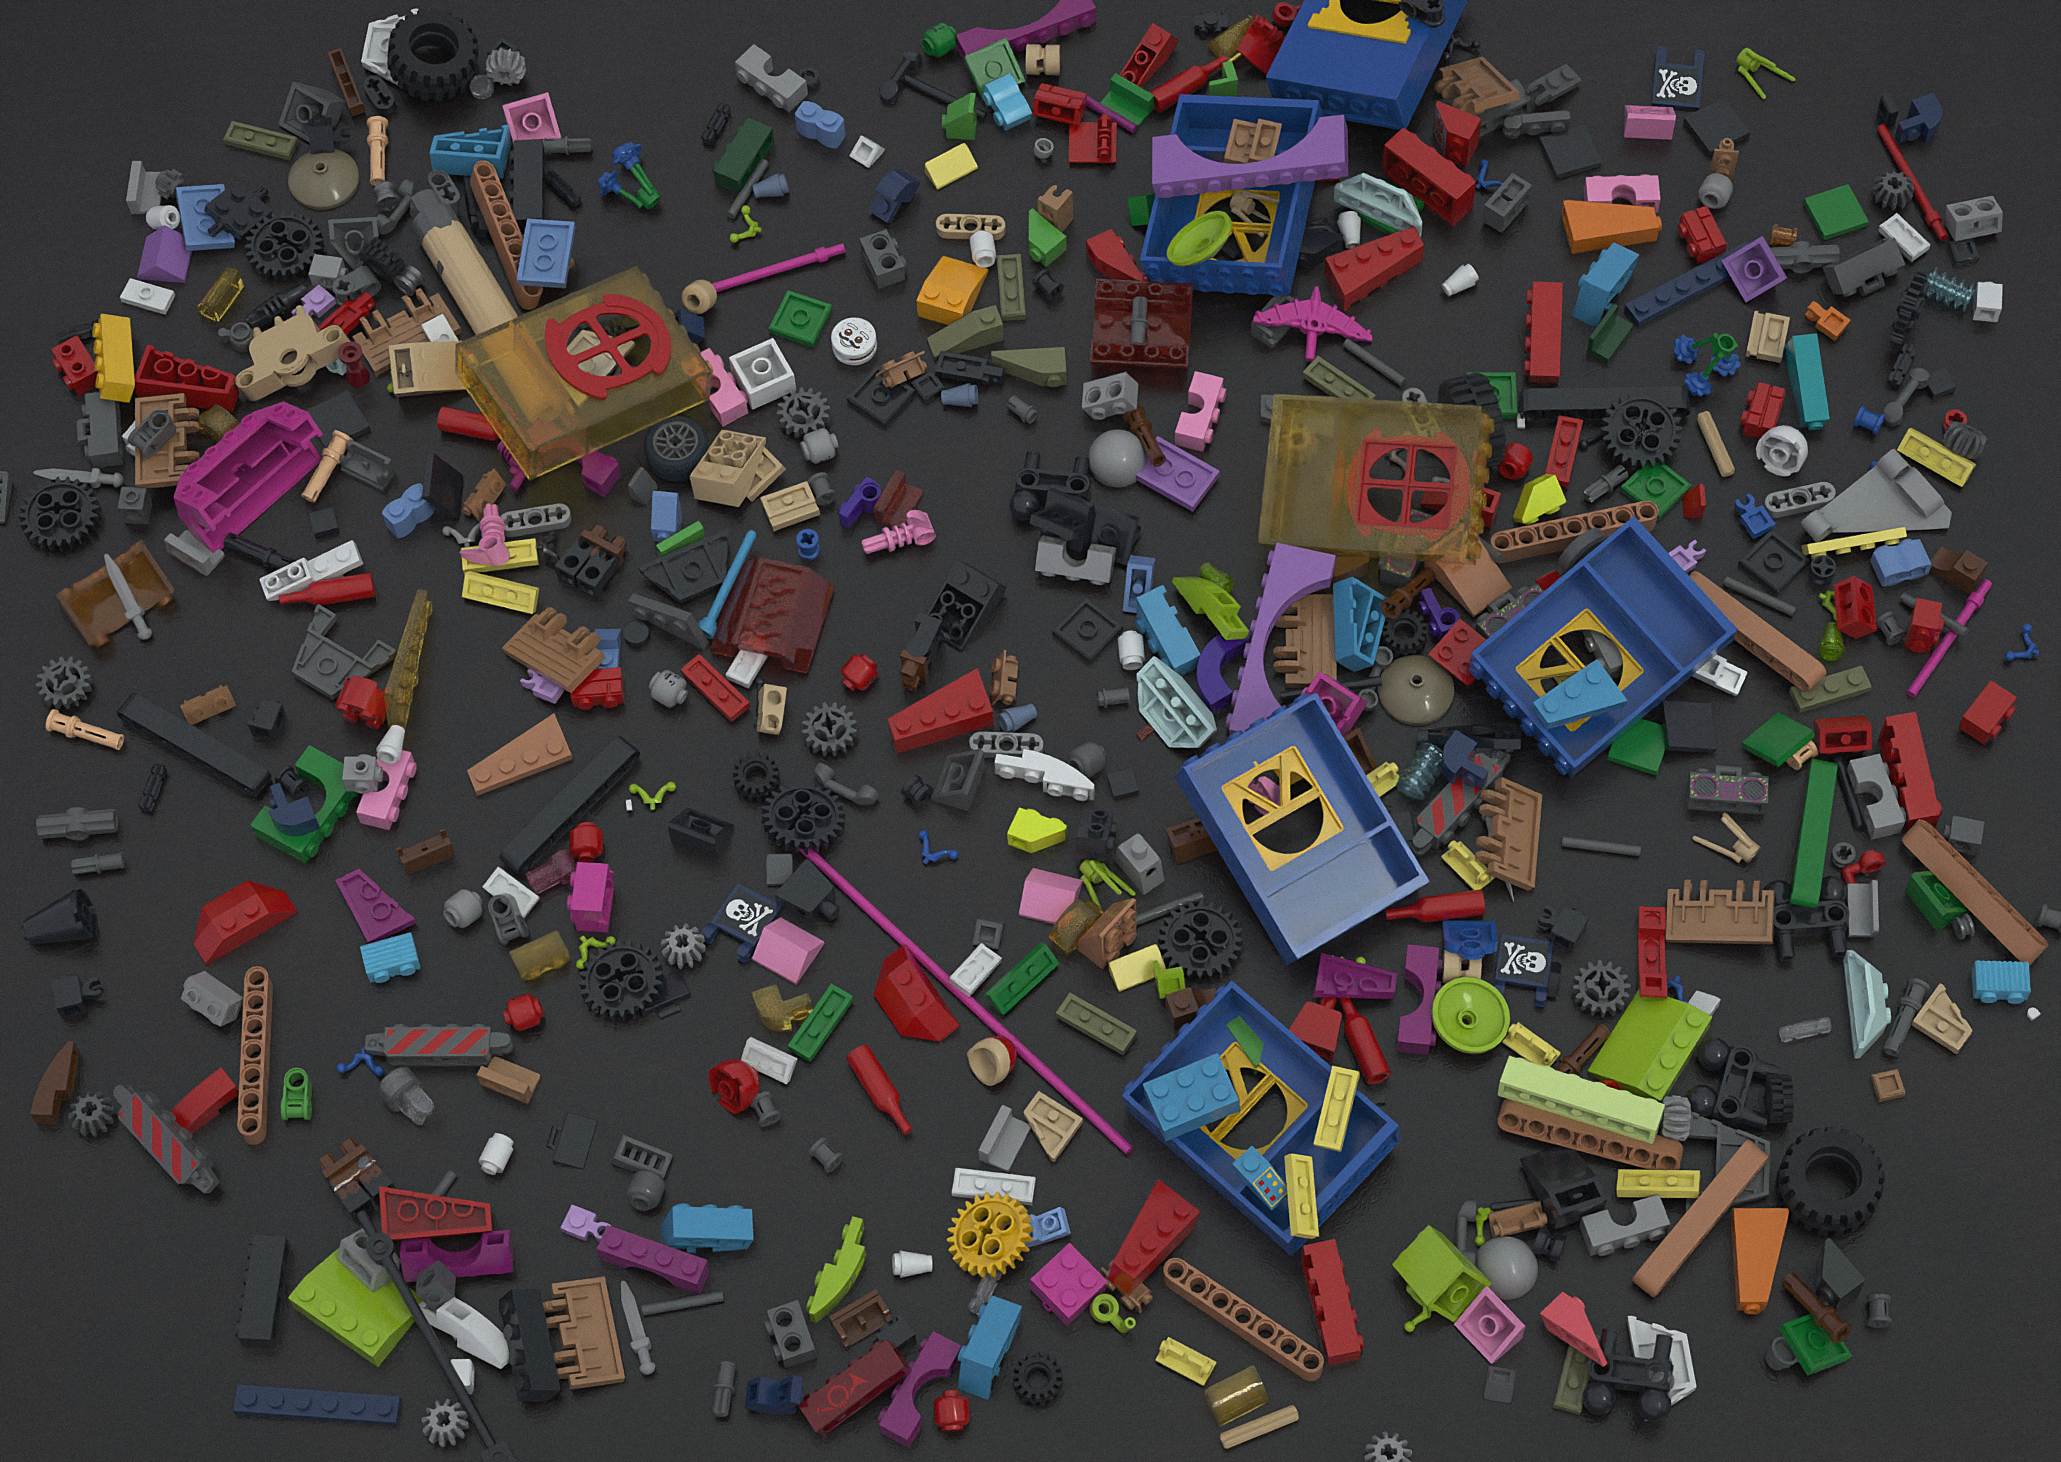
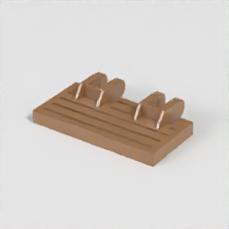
M1484 57L1440 68L1441 79L1436 82L1434 87L1444 99L1455 98L1452 102L1454 108L1472 115L1483 113L1485 109L1520 100L1519 91Z
M421 288L415 290L416 297L422 304L418 308H415L410 297L407 295L403 296L402 300L412 317L409 318L405 310L386 319L388 325L379 311L375 310L372 312L373 318L379 325V328L372 330L365 317L359 319L369 339L366 340L362 332L352 337L354 342L361 346L363 357L375 376L391 369L389 345L430 342L421 325L441 314L446 318L455 336L462 333L460 326L439 293L429 297V302Z
M184 393L135 398V428L153 411L159 409L165 410L176 425L175 435L153 457H144L142 451L135 446V485L137 488L177 486L180 475L189 466L178 464L196 462L200 459L198 452L184 451L187 450L186 433H194L199 430V424L196 421L178 422L199 417L198 409L182 408L186 407V396Z
M1308 594L1292 604L1283 613L1297 614V616H1281L1275 624V627L1297 628L1286 629V646L1273 649V655L1277 658L1297 659L1280 660L1273 663V670L1277 672L1297 673H1286L1285 688L1309 687L1319 671L1337 680L1333 595Z
M547 607L540 615L535 614L502 649L509 657L572 693L605 659L603 653L596 649L600 636L595 632L590 633L589 629L585 626L578 628L573 634L565 631L563 627H565L567 622V616L562 613L558 614L552 607Z
M1502 777L1496 780L1495 791H1481V799L1496 806L1490 804L1480 806V814L1492 819V838L1487 836L1478 837L1476 844L1492 853L1477 851L1475 859L1488 866L1487 874L1529 891L1535 888L1542 794Z
M1691 880L1684 881L1683 901H1680L1679 889H1668L1667 942L1773 944L1774 890H1762V902H1760V881H1754L1752 885L1753 902L1744 901L1745 884L1743 880H1737L1736 901H1733L1732 890H1709L1708 901V880H1701L1700 901H1691L1693 890Z
M605 1277L552 1283L550 1286L552 1298L564 1297V1299L543 1302L544 1312L565 1311V1315L546 1318L548 1328H558L562 1349L574 1348V1350L553 1353L555 1363L575 1362V1366L556 1369L558 1379L568 1378L570 1389L624 1382L625 1375Z

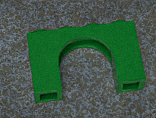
M309 745L295 763V768L301 778H306L309 782L326 792L325 803L320 811L315 814L320 829L302 836L285 835L273 824L268 812L273 809L265 805L250 825L254 835L306 864L310 857L312 858L316 855L322 840L332 833L338 818L345 815L352 799L360 794L355 791H346L342 780L344 764Z

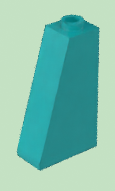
M1817 333L1792 336L1784 348V356L1800 427H1808V430H1819L1827 424L1830 417Z

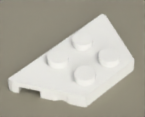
M412 9L411 12L417 14L419 9ZM397 14L385 20L369 23L361 60L364 68L398 85V81H393L388 70L387 55L392 29L395 28L399 20L403 19L405 21V16L398 17Z
M582 330L570 343L567 350L569 354L576 355L599 345L601 341L594 332ZM631 340L618 346L617 349L625 358L633 349L635 343ZM602 353L578 364L581 370L598 376H609L616 366V362L609 353ZM551 365L556 379L568 397L570 410L575 415L590 397L570 386Z
M1627 1316L1633 1357L1653 1358L1657 1334L1668 1335L1673 1338L1669 1359L1674 1365L1673 1376L1675 1381L1669 1394L1671 1406L1695 1391L1696 1381L1687 1334L1676 1330H1667L1664 1326L1655 1323L1651 1325L1636 1320L1637 1317ZM1656 1373L1653 1376L1652 1382L1661 1381L1664 1373Z

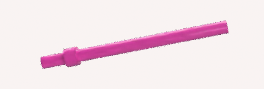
M843 243L829 248L820 247L815 249V252L712 283L716 292L816 261L821 263L827 261L829 257L845 253V247Z
M1983 579L1977 590L1971 592L1966 600V606L1955 620L1956 622L1964 626L1975 609L1980 608L1984 602L1983 597L1992 586L1990 580ZM1950 629L1906 691L1910 697H1916L1957 637V633Z

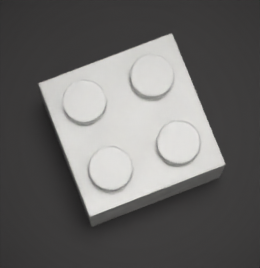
M774 338L729 357L731 373L740 389L747 395L748 403L752 410L791 393V390L796 391L794 374Z

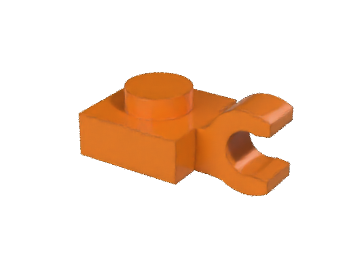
M1814 301L1807 307L1808 311L1805 313L1809 320L1818 321L1815 327L1834 341L1849 326L1851 321L1832 306L1826 311Z

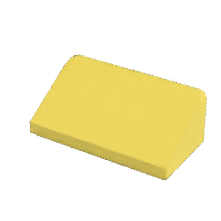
M965 143L937 156L924 165L925 174L937 190L978 169Z
M1157 944L1108 963L1109 972L1119 992L1154 979L1152 961L1158 960L1160 969H1166Z

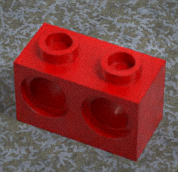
M1855 576L1834 584L1837 629L1855 639L1877 631L1873 587Z

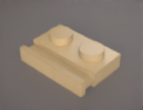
M1755 311L1746 356L1752 355L1757 356V359L1781 363L1790 317L1771 313L1760 314L1758 311Z
M807 481L760 497L773 531L820 515L819 508Z

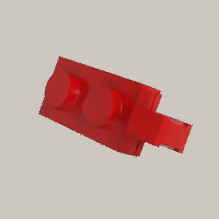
M364 292L356 300H347L318 328L323 330L329 326L337 325L347 335L360 323V318H366L376 304L372 296Z

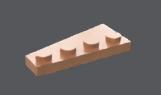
M553 713L468 769L467 772L478 796L573 758L557 718Z

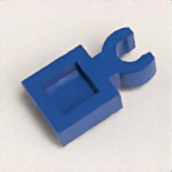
M1751 494L1746 495L1747 505L1741 504L1738 499L1735 500L1734 507L1736 511L1743 514L1740 517V522L1752 539L1775 528V522L1763 505L1757 508L1754 506L1755 500Z

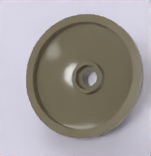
M334 149V152L310 154V151L305 153L293 164L288 176L289 189L295 200L305 207L316 210H326L342 205L354 195L360 181L356 162L347 153L338 149Z
M1420 655L1401 657L1390 663L1381 674L1382 686H1378L1379 701L1383 709L1399 722L1409 725L1432 723L1440 719L1449 710L1453 702L1454 683L1451 675L1444 667L1429 657ZM1414 680H1419V681H1421V683H1420V684H1415V683H1413V681H1414Z

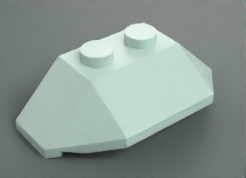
M1365 173L1337 183L1334 187L1335 202L1399 231L1414 226L1421 237V217L1413 196L1404 189L1396 188L1381 179H1376Z
M1153 656L1137 673L1139 711L1170 748H1200L1217 731L1212 712L1183 677L1160 659Z
M1847 950L1843 964L1854 1058H1860L1884 1033L1886 1025L1891 1022L1890 1008H1886L1885 999L1888 998L1887 983H1883L1882 973L1853 950Z

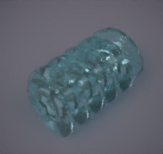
M1935 267L1930 272L1927 281L1930 282L1927 296L1931 297L1936 292L1937 301H1940L1945 296L1946 305H1949L1954 300V308L1958 309L1963 304V312H1965L1974 294L1975 283L1972 282L1968 287H1965L1964 278L1959 283H1956V275L1947 279V271L1938 275V267Z
M1421 743L1418 751L1414 753L1408 766L1403 770V774L1398 778V782H1396L1397 788L1408 797L1423 800L1425 798L1423 792L1430 790L1429 785L1434 784V777H1438L1440 774L1439 769H1442V750L1430 743Z

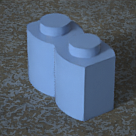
M803 101L795 112L797 131L804 137L817 139L821 144L830 148H838L846 137L844 119L833 111L823 110L813 102Z
M421 483L409 487L401 498L390 502L382 511L387 529L397 539L411 533L417 523L430 518L436 509L422 498L423 485Z
M1905 539L1898 546H1881L1873 552L1870 560L1881 586H1890L1904 580L1922 577L1929 573L1932 566L1919 539Z

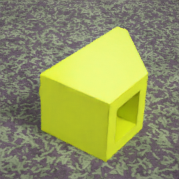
M1545 474L1524 485L1513 515L1514 522L1524 523L1525 525L1532 524L1539 520L1538 516L1544 513L1552 514L1560 509V505L1566 503L1556 475Z
M1019 807L1007 832L1008 845L1030 853L1065 841L1067 838V825L1057 818L1049 819L1041 816L1033 809L1025 810Z

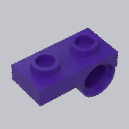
M866 476L862 483H858L854 487L850 499L841 504L838 510L841 526L849 530L862 511L875 513L881 509V488L873 479ZM868 496H875L872 499L866 498Z
M1431 588L1421 591L1418 608L1422 616L1426 615L1432 636H1437L1440 641L1460 619L1459 613L1450 607L1441 609ZM1443 622H1451L1452 625H1445Z

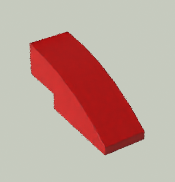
M220 1067L186 1095L171 1112L176 1117L175 1121L192 1134L220 1114L218 1109L237 1097L239 1091L222 1067Z

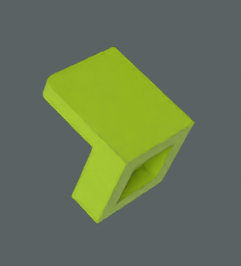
M1158 960L1152 961L1155 983L1160 999L1165 998L1167 994L1185 989L1182 967L1161 970Z

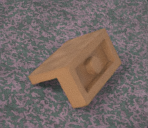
M496 1056L492 1058L488 1068L481 1066L477 1073L480 1085L527 1104L541 1079L540 1074Z

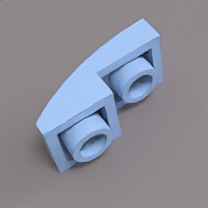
M1058 1207L1038 1216L1030 1214L1029 1216L1032 1218V1221L1029 1224L1034 1228V1231L1027 1234L1032 1237L1033 1241L1026 1242L1025 1245L1027 1247L1036 1246L1071 1234L1065 1209Z

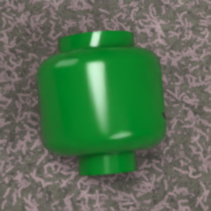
M940 22L924 31L923 39L921 40L922 47L928 55L939 58L955 49L957 33L952 26Z

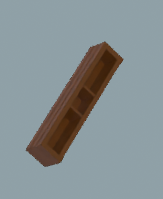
M342 48L327 52L351 116L364 113L363 102L345 60Z

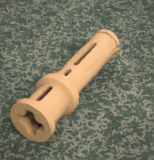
M373 116L367 120L369 128L367 143L370 146V184L373 186L385 182V147L388 144V137L386 136L388 120L381 116Z
M334 430L332 433L334 437L328 447L323 449V458L304 492L301 494L302 497L312 503L316 502L336 464L340 463V454H344L347 449L346 444L350 439L353 440L340 431Z
M53 709L47 717V731L52 732L55 730L66 734L68 738L77 736L115 748L116 750H120L123 745L124 735L81 722V719L77 716L69 717ZM90 732L106 736V739L90 734Z

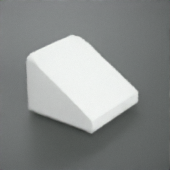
M861 135L849 156L870 168L882 155L885 148Z
M1696 991L1688 1003L1712 1016L1718 1008L1721 999Z
M451 1359L450 1361L467 1392L472 1394L474 1392L475 1375L472 1361L470 1359Z

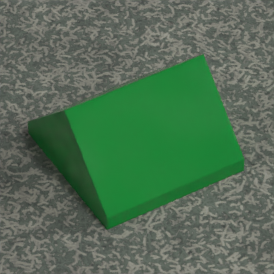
M1931 871L1914 872L1911 875L1905 892L1936 932L1952 923L1953 917L1958 916L1960 918L1963 914H1967L1970 911Z

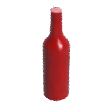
M1222 55L1204 66L1193 65L1150 91L1149 93L1154 95V109L1158 113H1162L1178 103L1180 94L1190 95L1202 88L1210 74L1222 67L1223 62H1228L1227 57Z
M444 406L440 409L437 419V428L440 431L495 441L501 437L522 439L528 432V430L507 426L495 416Z
M372 573L315 581L302 591L279 595L280 605L309 602L315 606L318 604L322 606L375 597Z
M1481 889L1425 896L1419 898L1410 906L1385 909L1386 920L1412 917L1428 923L1485 915V902Z
M1338 998L1346 1018L1344 1032L1366 1083L1373 1085L1390 1077L1391 1071L1369 1021L1355 1010L1350 998Z
M868 1045L855 1048L847 1055L846 1061L875 1106L879 1110L890 1114L904 1135L909 1134L913 1129L900 1109V1095Z

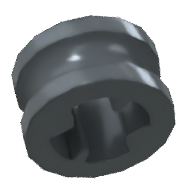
M1838 843L1832 850L1831 860L1836 866L1844 868L1853 863L1856 851L1849 843ZM1841 850L1846 851L1845 854L1849 853L1846 860H1842V856L1838 858L1837 855H1839Z
M1963 914L1961 918L1958 916L1953 917V928L1960 940L1965 939L1966 935L1969 937L1974 936V925L1968 914Z

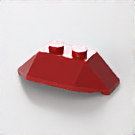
M247 880L201 907L193 944L207 966L298 912L285 891Z
M905 944L883 960L873 995L900 1035L941 1042L961 1026Z

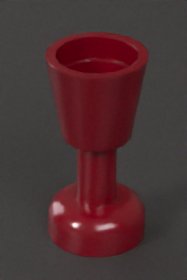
M345 342L339 347L338 356L340 361L346 365L347 383L354 388L363 387L369 382L370 374L360 361L363 356L362 348L356 342Z

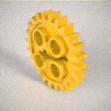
M985 1192L984 1200H981L976 1195L973 1205L966 1201L967 1209L965 1211L962 1209L957 1210L961 1215L960 1218L951 1219L956 1226L948 1228L950 1234L953 1235L947 1238V1242L951 1245L948 1250L954 1256L953 1260L960 1264L959 1266L964 1271L968 1270L972 1276H975L978 1272L982 1278H985L988 1272L994 1278L997 1270L1006 1274L1005 1267L1007 1265L1014 1269L1015 1264L1013 1261L1015 1259L1019 1261L1024 1260L1020 1255L1021 1251L1029 1252L1025 1243L1033 1241L1032 1237L1027 1234L1034 1231V1228L1029 1224L1032 1218L1026 1214L1028 1212L1027 1209L1016 1198L1012 1200L1007 1193L1002 1197L999 1192H996L992 1198L988 1192ZM985 1216H988L985 1221L981 1222ZM1008 1224H1011L1007 1230H1004ZM977 1239L973 1245L969 1246L973 1240ZM996 1248H999L995 1254H992Z

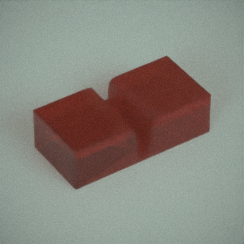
M1147 724L1136 733V736L1142 740L1153 731V728Z

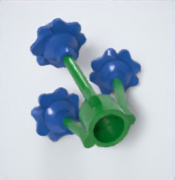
M629 142L617 147L612 152L614 161L611 162V165L624 164L627 170H631L642 186L636 193L638 199L623 190V186L617 183V171H612L611 173L604 172L598 179L597 185L601 188L600 195L604 196L611 191L616 194L620 193L634 202L639 209L644 206L648 210L659 202L661 196L640 166L641 162L638 156L643 151L641 144L634 145L633 142Z
M1714 333L1711 337L1699 342H1695L1693 337L1688 338L1685 335H1681L1680 338L1674 340L1675 347L1673 353L1677 356L1678 361H1684L1687 364H1691L1692 360L1698 358L1697 351L1699 347L1712 342L1711 350L1714 357L1711 358V363L1706 370L1700 374L1694 372L1685 375L1684 383L1691 395L1701 397L1704 394H1710L1712 385L1707 380L1712 370L1719 372L1721 376L1725 377L1727 374L1734 375L1736 369L1740 367L1741 364L1737 361L1739 355L1733 353L1738 344L1731 335L1721 334L1719 336L1717 333Z

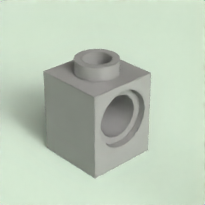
M314 254L309 271L312 286L315 288L317 285H320L324 289L333 290L334 281L348 274V268H345L343 258Z

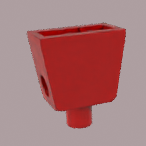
M1321 997L1319 1004L1310 1001L1305 1003L1289 1030L1318 1056L1333 1062L1342 1013L1334 1010L1337 1002L1336 998Z

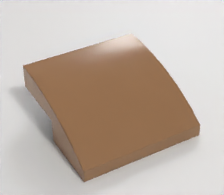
M1234 119L1223 163L1244 164L1274 157L1282 124L1258 119L1257 124Z

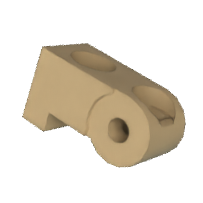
M764 684L758 694V732L779 735L783 721L786 687Z

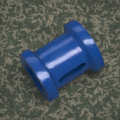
M1862 405L1853 426H1862L1871 430L1874 435H1877L1885 415H1878L1866 410V406Z
M811 529L801 530L796 536V542L799 546L798 554L802 559L813 560L819 556L820 552L818 534Z

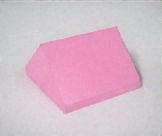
M548 92L502 105L507 125L509 124L513 144L514 140L543 139L544 143V138H561Z
M1625 105L1624 137L1672 140L1676 120L1673 107Z
M1033 868L1025 879L1019 916L1069 928L1083 880Z
M780 917L764 927L752 960L797 985L825 943Z
M1488 1286L1481 1291L1454 1324L1491 1364L1495 1363L1523 1338L1525 1325Z

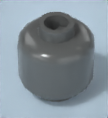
M1084 742L1071 750L1068 765L1078 770L1087 778H1091L1105 768L1106 752L1101 745H1097L1095 742Z
M654 1170L636 1172L626 1192L631 1205L641 1211L657 1207L665 1189L664 1180Z

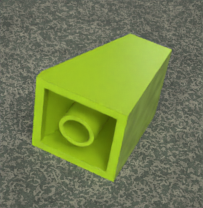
M1430 1225L1418 1234L1417 1238L1406 1250L1400 1253L1399 1257L1392 1264L1428 1307L1454 1323L1481 1291L1492 1284L1441 1232Z

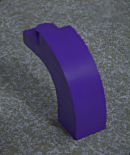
M1249 633L1245 639L1226 641L1218 635L1206 645L1199 657L1197 665V691L1199 698L1213 715L1232 703L1233 692L1223 680L1220 672L1228 662L1244 653L1246 643H1251L1252 641Z

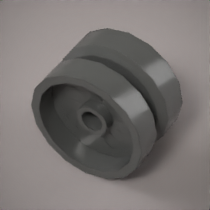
M1593 528L1584 532L1563 551L1558 561L1560 568L1567 573L1605 541L1608 536L1600 528Z

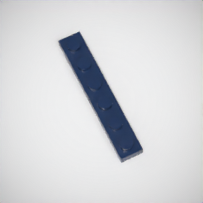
M1746 241L1625 304L1624 310L1639 327L1731 279L1721 260L1749 243Z
M238 1384L233 1412L240 1415L398 1426L402 1399L400 1396Z

